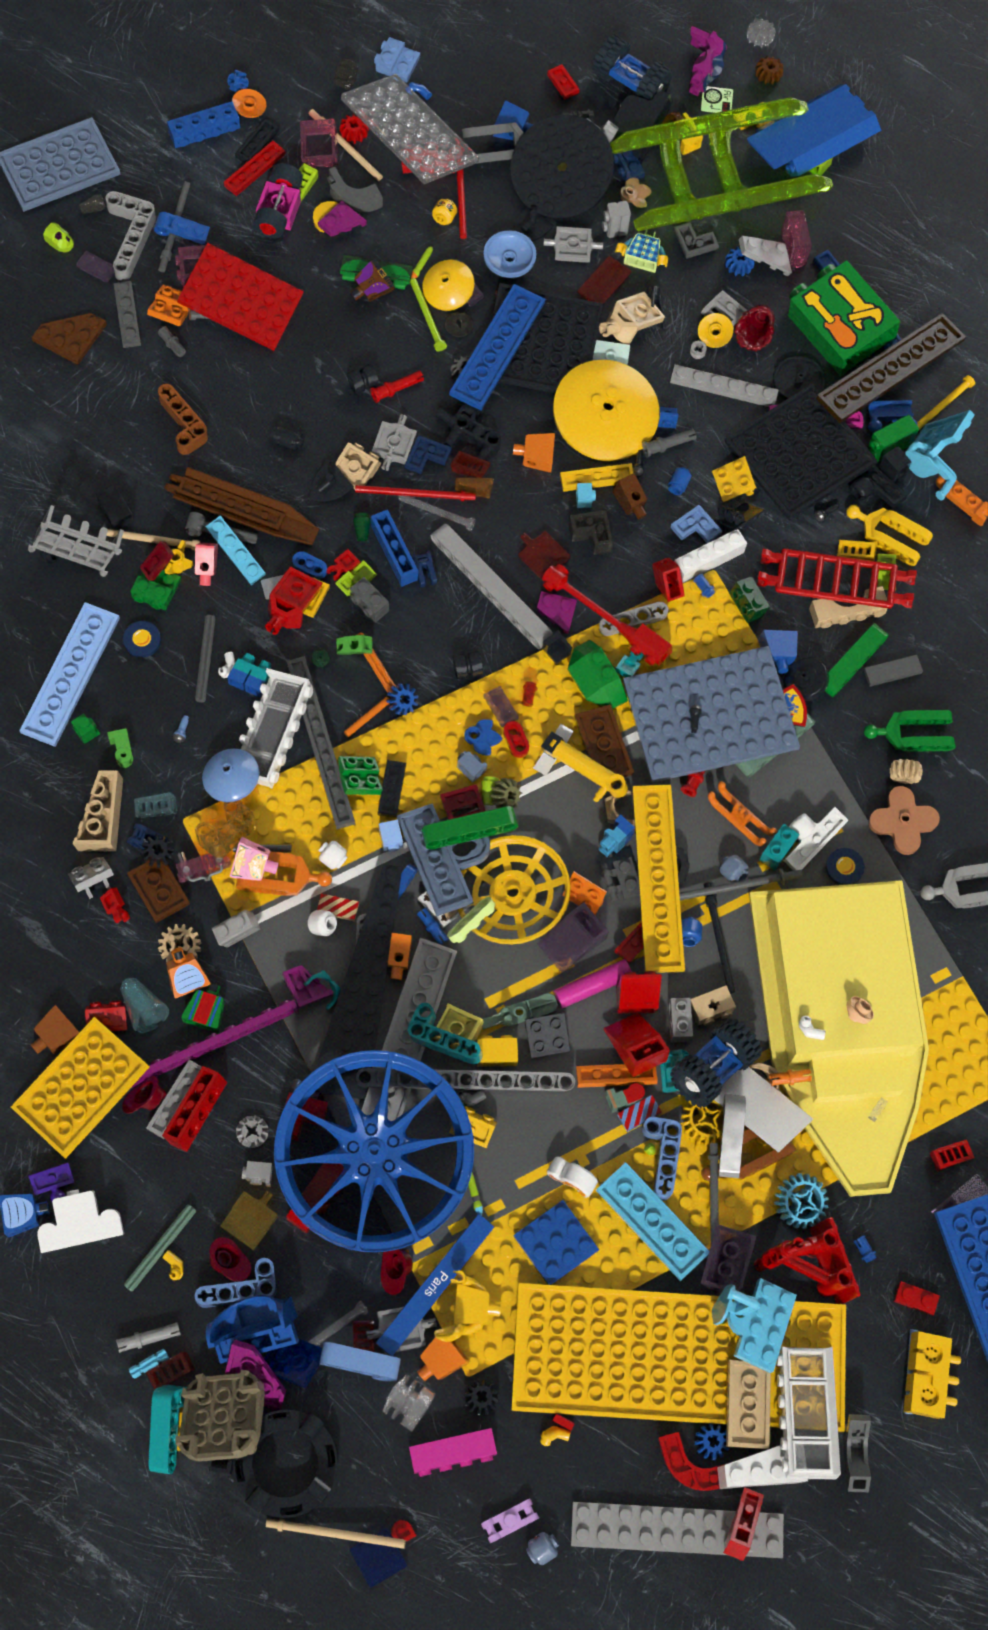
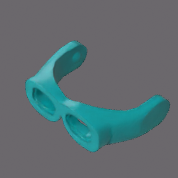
M321 970L319 973L308 978L303 985H309L315 978L326 980L334 992L331 1002L325 1007L329 1010L336 1003L341 988L332 981L331 977L324 970Z

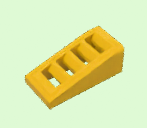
M839 540L837 556L875 561L876 542ZM845 546H848L847 553H844ZM852 547L855 548L854 554L851 553ZM859 549H863L862 554H859Z

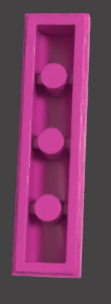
M623 959L553 990V993L560 1008L563 1009L619 984L621 975L632 971L628 962Z

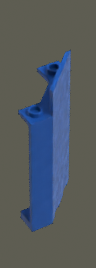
M843 84L833 87L756 129V133L748 137L747 140L773 169L786 164L787 173L790 174V177L804 174L880 132L881 128L876 114L872 110L868 111L864 107L865 103L857 95L853 96L849 92L850 88Z

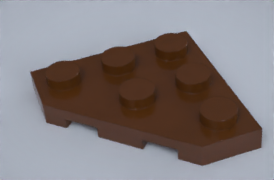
M92 313L44 323L34 333L32 341L79 365L106 327L107 322Z

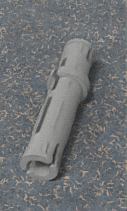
M178 1322L146 1332H135L132 1336L116 1339L119 1353L136 1347L140 1349L143 1345L180 1336L181 1334Z

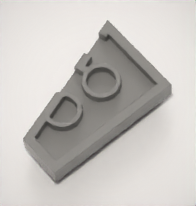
M741 236L739 238L742 255L759 263L763 261L770 265L769 268L773 270L779 269L786 276L792 273L785 243L748 236Z

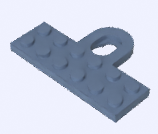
M433 803L397 815L400 829L436 917L473 904L472 896L461 870L478 865L487 859L490 853L489 838L484 837L471 840L477 846L468 855L463 857L453 853V848L457 844L437 849H427L421 830L426 825L440 822Z

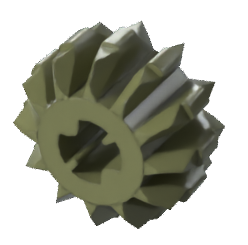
M508 778L495 781V787L491 788L493 790V794L490 795L493 798L491 803L496 805V808L507 806L517 808V802L521 801L519 796L523 794L519 791L521 786L515 780Z

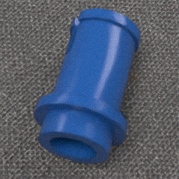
M703 574L694 578L693 582L701 590L703 597L709 598L715 593V587L709 584Z
M865 1235L853 1241L863 1257L861 1258L862 1261L865 1260L868 1263L877 1258L875 1255L876 1251L872 1250Z

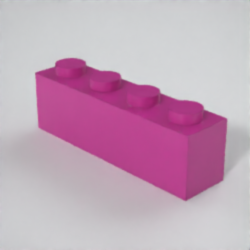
M492 1428L409 1447L414 1474L419 1473V1477L432 1474L431 1470L439 1469L440 1472L452 1470V1465L460 1464V1467L473 1465V1460L480 1459L481 1463L491 1461L493 1456L497 1455Z

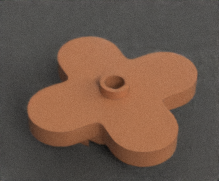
M898 786L893 788L888 795V808L877 809L871 814L869 827L878 835H890L893 837L894 846L898 852L904 855H911L920 847V833L933 831L939 824L940 817L936 809L931 806H916L912 791L907 787Z

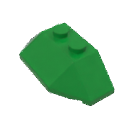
M588 640L573 649L567 670L587 701L600 706L611 704L612 709L628 701L619 675L599 645Z

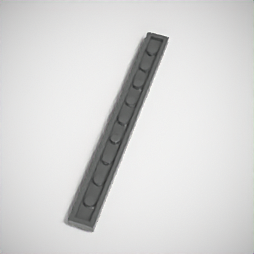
M305 656L288 660L289 673L309 679L313 686V694L308 698L306 711L302 716L336 829L355 825L347 794L343 790L339 767ZM294 687L298 699L302 688Z

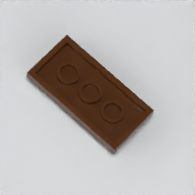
M611 704L575 714L574 718L587 756L615 774L622 775L624 778L634 775V770Z

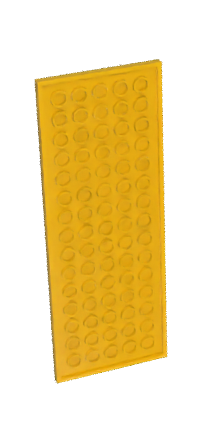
M518 1283L511 1411L727 1425L728 1361H743L734 1357L739 1336L731 1330L727 1318L719 1325L713 1324L712 1308L719 1296ZM795 1301L781 1348L833 1347L838 1432H845L846 1305ZM790 1356L791 1377L824 1378L822 1357ZM775 1365L774 1372L771 1373L770 1428H780L779 1418L782 1416V1408L778 1406V1396L781 1395V1387L777 1385V1375L780 1374V1366ZM792 1385L794 1429L827 1431L824 1385Z

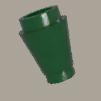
M357 513L353 519L357 541H367L371 518H369L367 513Z

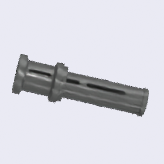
M692 428L666 438L657 437L654 441L642 442L643 453L648 458L651 454L663 453L667 448L696 440V435H692L696 434L695 430Z

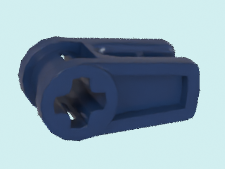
M425 551L424 554L419 555L411 554L418 569L420 588L426 586V577L424 576L423 569L427 570L431 585H436L437 578L430 551Z
M135 823L133 826L134 831L131 837H128L127 843L133 847L145 849L142 847L143 842L148 843L146 841L148 837H151L154 841L156 834L159 836L158 840H161L164 835ZM157 848L154 854L158 855L159 852L161 854V849Z

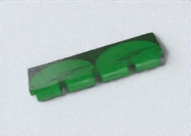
M344 255L340 274H343L342 280L355 282V276L372 259ZM376 260L391 282H393L394 287L405 290L406 285L410 284L413 266Z

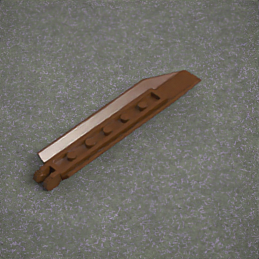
M187 467L184 477L175 474L170 475V481L179 484V487L169 483L164 487L167 491L175 494L172 497L174 499L276 537L313 545L320 530L286 503Z

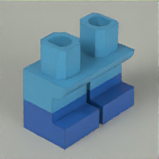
M620 814L615 819L613 830H605L604 837L600 841L599 851L606 857L613 851L617 854L632 839L635 827Z

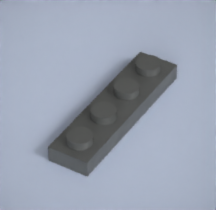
M131 281L113 283L123 348L141 346Z

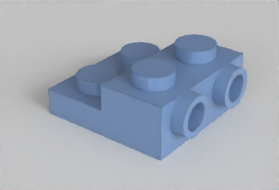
M389 37L381 45V54L377 53L375 56L376 72L407 83L420 59V52L406 48L405 42Z

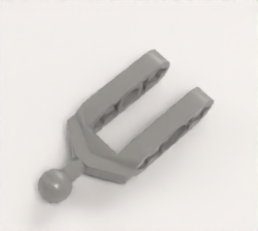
M988 863L948 870L942 887L933 888L926 885L921 888L920 895L924 900H931L936 895H943L955 908L988 905V891L959 896L956 881L988 877Z

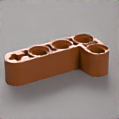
M170 384L161 385L158 388L160 403L183 429L176 436L177 450L183 455H188L207 442V427Z

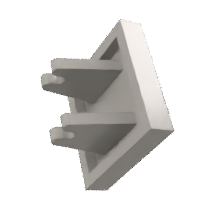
M104 857L92 859L89 864L83 867L78 866L74 868L68 875L76 890L80 892L85 889L89 899H91L93 896L89 887L103 881L106 889L109 890L111 887L106 878L114 874Z

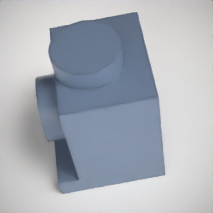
M464 751L458 757L457 768L473 783L487 771L486 762L482 763L476 754L472 755L469 751Z

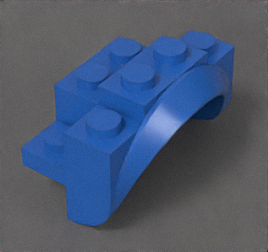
M258 1295L243 1299L229 1306L206 1326L208 1349L215 1347L221 1364L228 1362L234 1339L254 1345L259 1353L297 1344L299 1339L293 1321L298 1315L292 1297L278 1299L267 1295Z

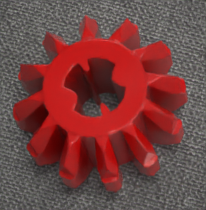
M353 113L352 117L346 115L345 119H342L339 130L341 136L348 143L353 141L355 144L356 141L362 143L363 139L367 138L369 126L366 118L362 119L361 115L356 117Z

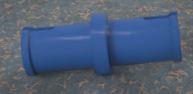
M427 907L422 909L426 917L421 911L417 913V916L426 926V931L431 933L438 944L443 945L444 943L440 936L445 943L449 938L441 929L440 922L434 919Z

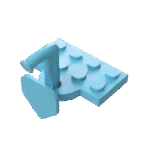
M971 410L925 424L916 440L905 452L906 456L911 460L909 469L915 475L926 478L939 473L946 480L941 490L936 491V497L939 500H944L956 482L957 476L938 454L948 444L957 443L961 440L963 432L971 425V420L975 415Z
M762 1278L757 1280L752 1296L735 1290V1285L729 1284L724 1288L712 1308L713 1324L719 1325L727 1318L729 1327L739 1336L734 1357L772 1373L774 1372L797 1295Z

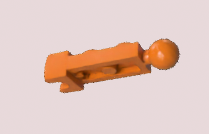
M940 475L936 479V485L941 489L946 480ZM956 480L945 497L971 516L975 523L983 526L987 519L986 516L988 517V502H983Z

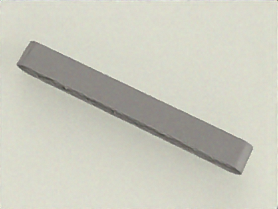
M443 524L434 531L430 537L435 545L537 649H541L543 641L553 634L545 623L449 525Z

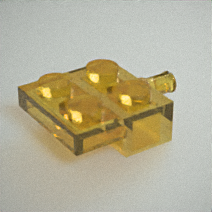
M266 1190L261 1199L258 1200L244 1191L220 1227L254 1251L278 1218V1215L266 1205L273 1194Z

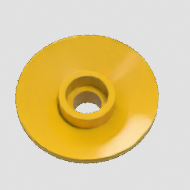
M709 314L701 320L698 326V336L708 347H722L733 336L732 322L723 314ZM717 330L719 334L713 335V331Z

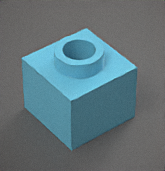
M577 483V508H591L592 501L596 500V492L592 490V483Z

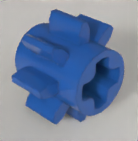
M238 70L231 73L227 79V83L230 86L229 89L234 92L246 89L249 84L246 77L247 74Z

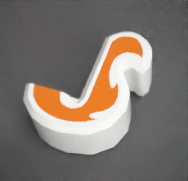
M559 1156L553 1159L547 1170L549 1177L577 1189L585 1198L590 1197L598 1183L597 1178L590 1171L578 1164L569 1163Z

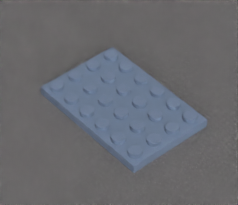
M92 117L0 152V166L23 212L121 175Z

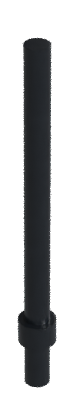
M710 882L703 884L704 888L712 887ZM714 894L706 895L705 903L706 907H709L725 983L730 994L735 993V987L717 912V899Z

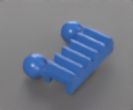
M912 400L873 401L868 405L869 431L875 433L882 429V421L888 423L892 420L894 423L907 415H910L913 419L914 414L911 410Z

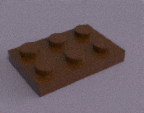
M150 861L127 872V875L153 920L157 923L190 905V902L168 865L165 866L161 862L160 868H157V863L154 862L153 866L150 867Z

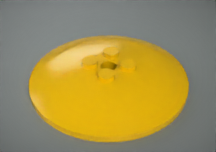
M592 360L573 368L561 380L553 401L555 423L564 440L579 453L600 461H619L636 455L638 450L643 449L642 442L646 441L648 443L652 440L659 423V403L650 383L632 367L613 360ZM609 403L613 409L606 410L603 404Z

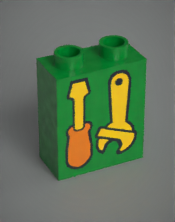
M847 260L838 267L829 264L820 271L816 282L809 287L802 283L789 295V318L840 377L897 337L900 320Z

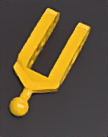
M850 505L846 510L849 518H858L864 522L866 540L876 542L878 549L887 554L896 555V559L910 566L917 564L920 554L883 532L875 530L879 522H883L888 527L922 545H928L933 537V534L928 529L892 510L882 508L868 515L860 512V508L857 505Z

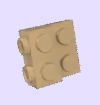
M348 442L335 465L353 485V489H355V485L365 486L368 480L373 478L381 463L378 461L379 457L372 452L369 454L363 451L364 447L356 442L354 445Z

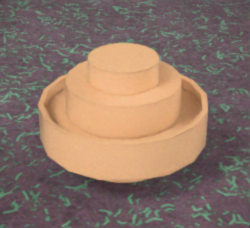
M853 996L847 1001L848 1016L852 1021L868 1024L874 1018L872 1007L865 999Z

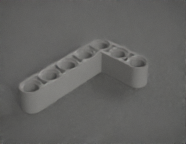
M112 191L105 198L109 213L132 220L113 264L116 279L125 282L130 279L156 221L154 205L151 202Z

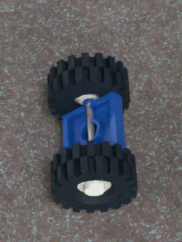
M615 34L607 38V41L603 43L602 48L600 47L599 53L593 62L592 72L608 82L614 78L635 91V96L646 100H652L655 94L660 91L667 92V88L671 84L670 81L673 79V70L659 61L654 62L649 67L628 54L630 52V43Z
M726 1019L711 1033V1040L694 1056L688 1055L672 1068L670 1076H672L671 1080L675 1083L674 1087L679 1089V1094L685 1096L686 1101L690 1100L692 1105L695 1106L697 1104L700 1108L708 1106L720 1095L722 1085L738 1070H746L762 1054V1047L759 1046L760 1041L755 1038V1033L750 1032L751 1029L749 1027L746 1028L744 1026L745 1023H739L737 1019Z

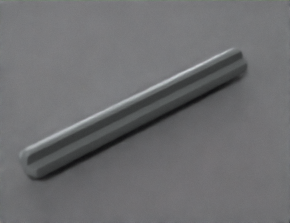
M214 615L205 616L195 695L196 702L203 703L206 701L216 620Z

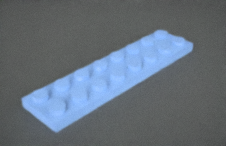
M84 603L20 729L21 734L56 747L120 619L119 615L89 603Z

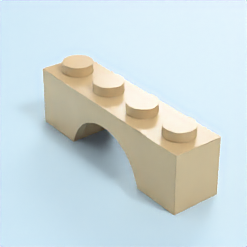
M883 586L877 587L875 599L887 601ZM869 589L864 591L863 598H868ZM818 599L812 601L809 609L815 628H828L833 624L839 623L843 625L852 620L862 621L867 617H881L886 614L888 608L860 604L844 607L832 600Z

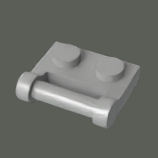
M722 290L703 308L701 314L706 317L709 314H713L712 309L715 308L730 319L734 329L741 314L748 310Z

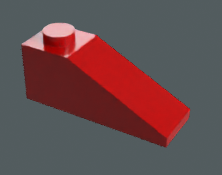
M744 1487L727 1536L724 1554L744 1561L751 1548L764 1498L763 1494Z

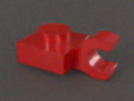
M117 887L110 888L100 897L107 914H113V919L116 923L122 920L125 923L130 919L129 913L122 909L125 903Z

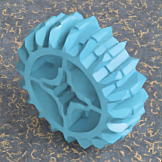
M797 1173L796 1178L790 1175L789 1181L784 1179L783 1184L785 1186H778L781 1193L774 1194L775 1197L779 1198V1201H775L774 1204L780 1206L776 1210L777 1213H782L780 1219L786 1220L787 1225L793 1224L794 1228L801 1226L803 1229L807 1228V1224L813 1227L814 1221L821 1222L819 1215L825 1216L826 1214L822 1210L823 1208H829L828 1205L824 1204V1201H828L829 1198L823 1196L827 1192L826 1189H821L823 1183L817 1182L816 1177L810 1178L809 1174L802 1176L801 1173ZM806 1184L804 1189L802 1188L798 1193L792 1192L795 1187ZM813 1193H814V1197H815V1203H814V1204H813L812 1201H811V1197H812V1194H813ZM796 1197L802 1198L804 1203H806L807 1205L801 1204L799 1199H797ZM788 1198H790L792 1201V1206L790 1209L788 1206ZM805 1209L811 1210L809 1214L798 1217L799 1213L802 1214Z

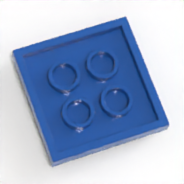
M564 1200L513 1236L548 1285H553L599 1251Z

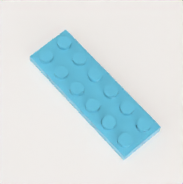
M626 1162L596 1189V1192L679 1281L686 1277L710 1254V1251Z

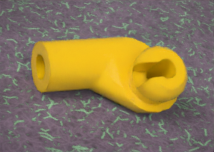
M168 1250L164 1254L163 1259L171 1265L169 1276L172 1280H179L184 1274L183 1261Z
M552 1426L541 1433L540 1443L544 1446H549L551 1441L556 1438L568 1441L571 1431Z

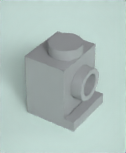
M247 1161V1167H243L242 1179L250 1181L252 1185H262V1182H265L266 1187H271L272 1163Z

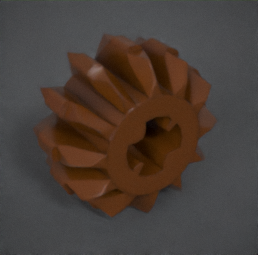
M766 55L765 59L760 58L759 62H757L755 77H758L759 82L764 81L765 85L767 83L771 85L774 82L778 83L784 73L783 63H780V59H775L774 56L769 58Z

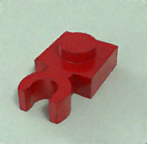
M347 549L334 560L336 565L327 568V574L336 572L337 574L333 576V580L337 581L342 572L344 574L348 571L351 572L360 564V561Z

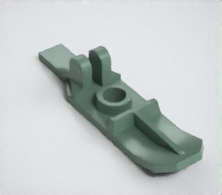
M546 993L503 1007L498 1014L484 1018L482 1028L484 1030L497 1025L510 1027L525 1022V1019L541 1017L555 1012L558 1007L556 997ZM516 1010H522L523 1014L517 1015Z

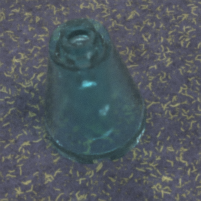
M127 978L122 982L120 991L135 1031L137 1030L139 1033L149 1032L158 1027L157 1023L160 1020L164 1022L169 1015L167 1005L137 978Z

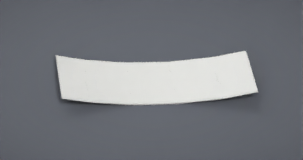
M560 724L555 734L562 737L567 743L573 730ZM543 752L533 769L546 776L557 759H553Z

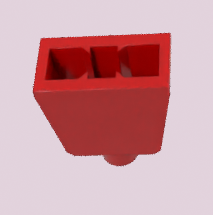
M670 558L653 563L652 567L656 585L667 602L685 596L680 567Z

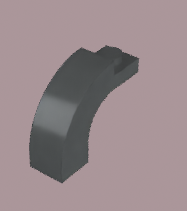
M336 167L329 169V177L327 179L330 185V196L335 202L340 203L343 201L355 212H370L383 207V197L376 184L360 189L352 188L344 183Z
M849 1414L848 1423L845 1424L844 1471L848 1492H869L871 1482L868 1463L870 1415Z

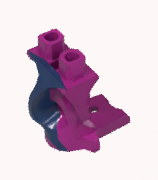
M692 26L690 29L692 36L690 44L703 51L694 63L689 85V92L698 96L700 92L705 93L709 83L718 78L722 73L727 45L717 36L715 31L710 34Z

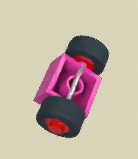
M279 163L273 167L269 178L270 182L266 181L256 208L253 227L259 234L268 238H280L285 229L291 231L301 203L299 189L303 175L296 167L290 164Z

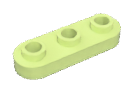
M491 897L482 899L448 932L447 937L452 943L464 941L467 934L477 928L485 916H489L494 912L496 903Z

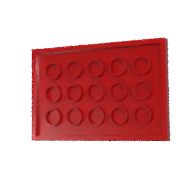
M207 243L177 303L275 351L304 291Z

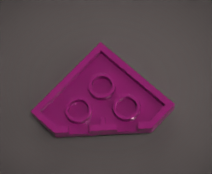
M234 1339L225 1375L239 1374L241 1370L249 1371L264 1384L265 1397L263 1407L276 1411L281 1410L286 1389L254 1345Z

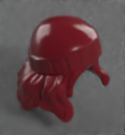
M756 305L749 311L741 314L734 330L740 347L757 352L771 342L774 334L775 316L770 307Z

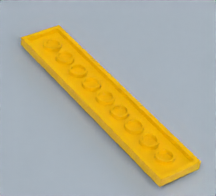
M671 785L633 786L645 972H684L685 962Z

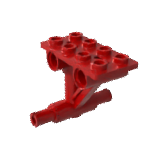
M833 1217L827 1218L811 1227L812 1237L806 1238L805 1241L800 1237L792 1241L786 1240L764 1252L762 1257L754 1262V1266L759 1264V1266L755 1267L759 1272L784 1264L818 1281L817 1290L819 1294L823 1297L833 1296L836 1304H845L860 1296L859 1285L854 1278L852 1266L848 1261L844 1244L841 1242L838 1227ZM805 1255L810 1258L817 1257L820 1268L799 1257Z

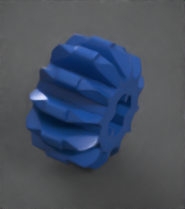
M738 246L735 250L731 249L725 258V268L729 269V273L734 272L735 277L738 274L742 277L745 273L749 275L751 269L754 268V260L742 255L741 249Z
M398 683L397 687L392 686L391 690L393 693H387L391 699L386 700L387 703H392L389 709H395V714L402 712L403 715H407L408 711L413 712L412 705H418L414 699H417L419 696L413 695L416 689H410V684L403 686L402 683ZM400 696H405V699H403L405 702H400V699H402Z
M710 1423L708 1424V1430L705 1426H702V1433L697 1432L695 1434L701 1440L695 1441L694 1445H701L697 1452L701 1453L704 1450V1459H707L710 1453L712 1460H716V1453L722 1458L724 1457L722 1450H729V1447L724 1445L726 1438L724 1439L723 1436L726 1435V1430L722 1433L719 1432L721 1425H717L714 1430L713 1424ZM714 1437V1442L717 1443V1446H709L710 1441H708V1438Z

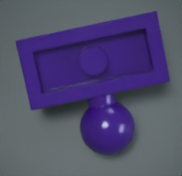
M69 1162L29 1175L34 1195L51 1190L50 1202L52 1204L54 1199L66 1196L59 1187L75 1182Z

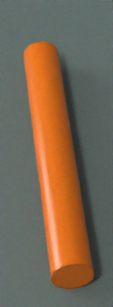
M386 696L347 728L344 734L350 737L390 704L386 702L389 698Z

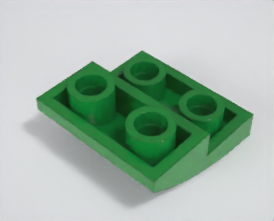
M339 756V772L345 794L381 795L383 789L378 779L380 770L375 757Z

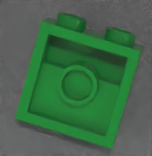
M162 570L154 581H148L142 572L141 576L137 577L130 591L131 596L139 603L145 602L154 609L166 611L179 586L181 576L176 574L168 575L165 573V570Z

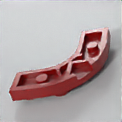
M679 1432L658 1438L665 1464L677 1481L688 1488L699 1491H711L720 1488L717 1467L723 1465L704 1469L694 1466L684 1452Z

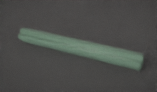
M191 1205L185 1206L126 1280L124 1286L128 1290L134 1291L196 1213V1210Z

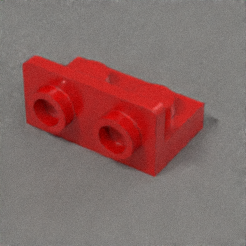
M121 1000L110 1001V1004L103 1005L101 1002L90 1003V1006L85 1008L86 1025L95 1017L110 1031L127 1030V1003H122Z

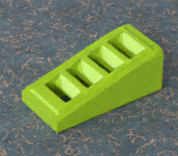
M305 163L299 169L303 179L307 181L302 180L301 186L304 188L300 187L299 189L301 201L318 179V170Z

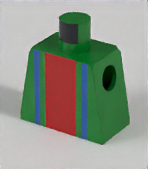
M210 983L206 992L197 990L182 1014V1021L219 1034L225 1004L224 998L218 996L221 987Z

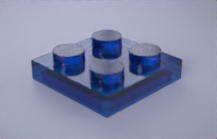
M387 1527L374 1534L392 1538ZM361 1542L350 1549L370 1588L407 1567L397 1547Z

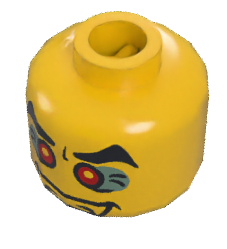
M440 199L432 210L433 219L441 225H449L457 214V207L450 199Z

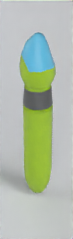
M472 1172L468 1187L474 1203V1210L477 1215L480 1214L482 1216L483 1206L480 1202Z

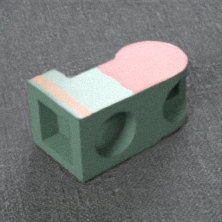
M634 1083L628 1089L615 1093L614 1088L605 1092V1097L612 1113L640 1102L645 1095L644 1087L638 1083Z

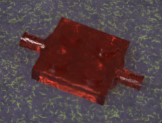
M546 531L533 540L526 532L520 537L527 546L518 554V557L541 580L550 566L556 567L557 564L563 566L570 559V554Z

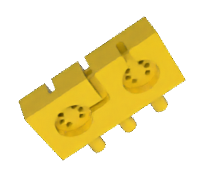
M920 1331L911 1333L908 1370L913 1371V1373L907 1374L905 1391H909L910 1394L905 1395L903 1412L940 1419L945 1418L946 1405H957V1398L947 1396L948 1384H959L958 1377L949 1375L950 1363L958 1365L961 1363L960 1356L951 1355L952 1338Z

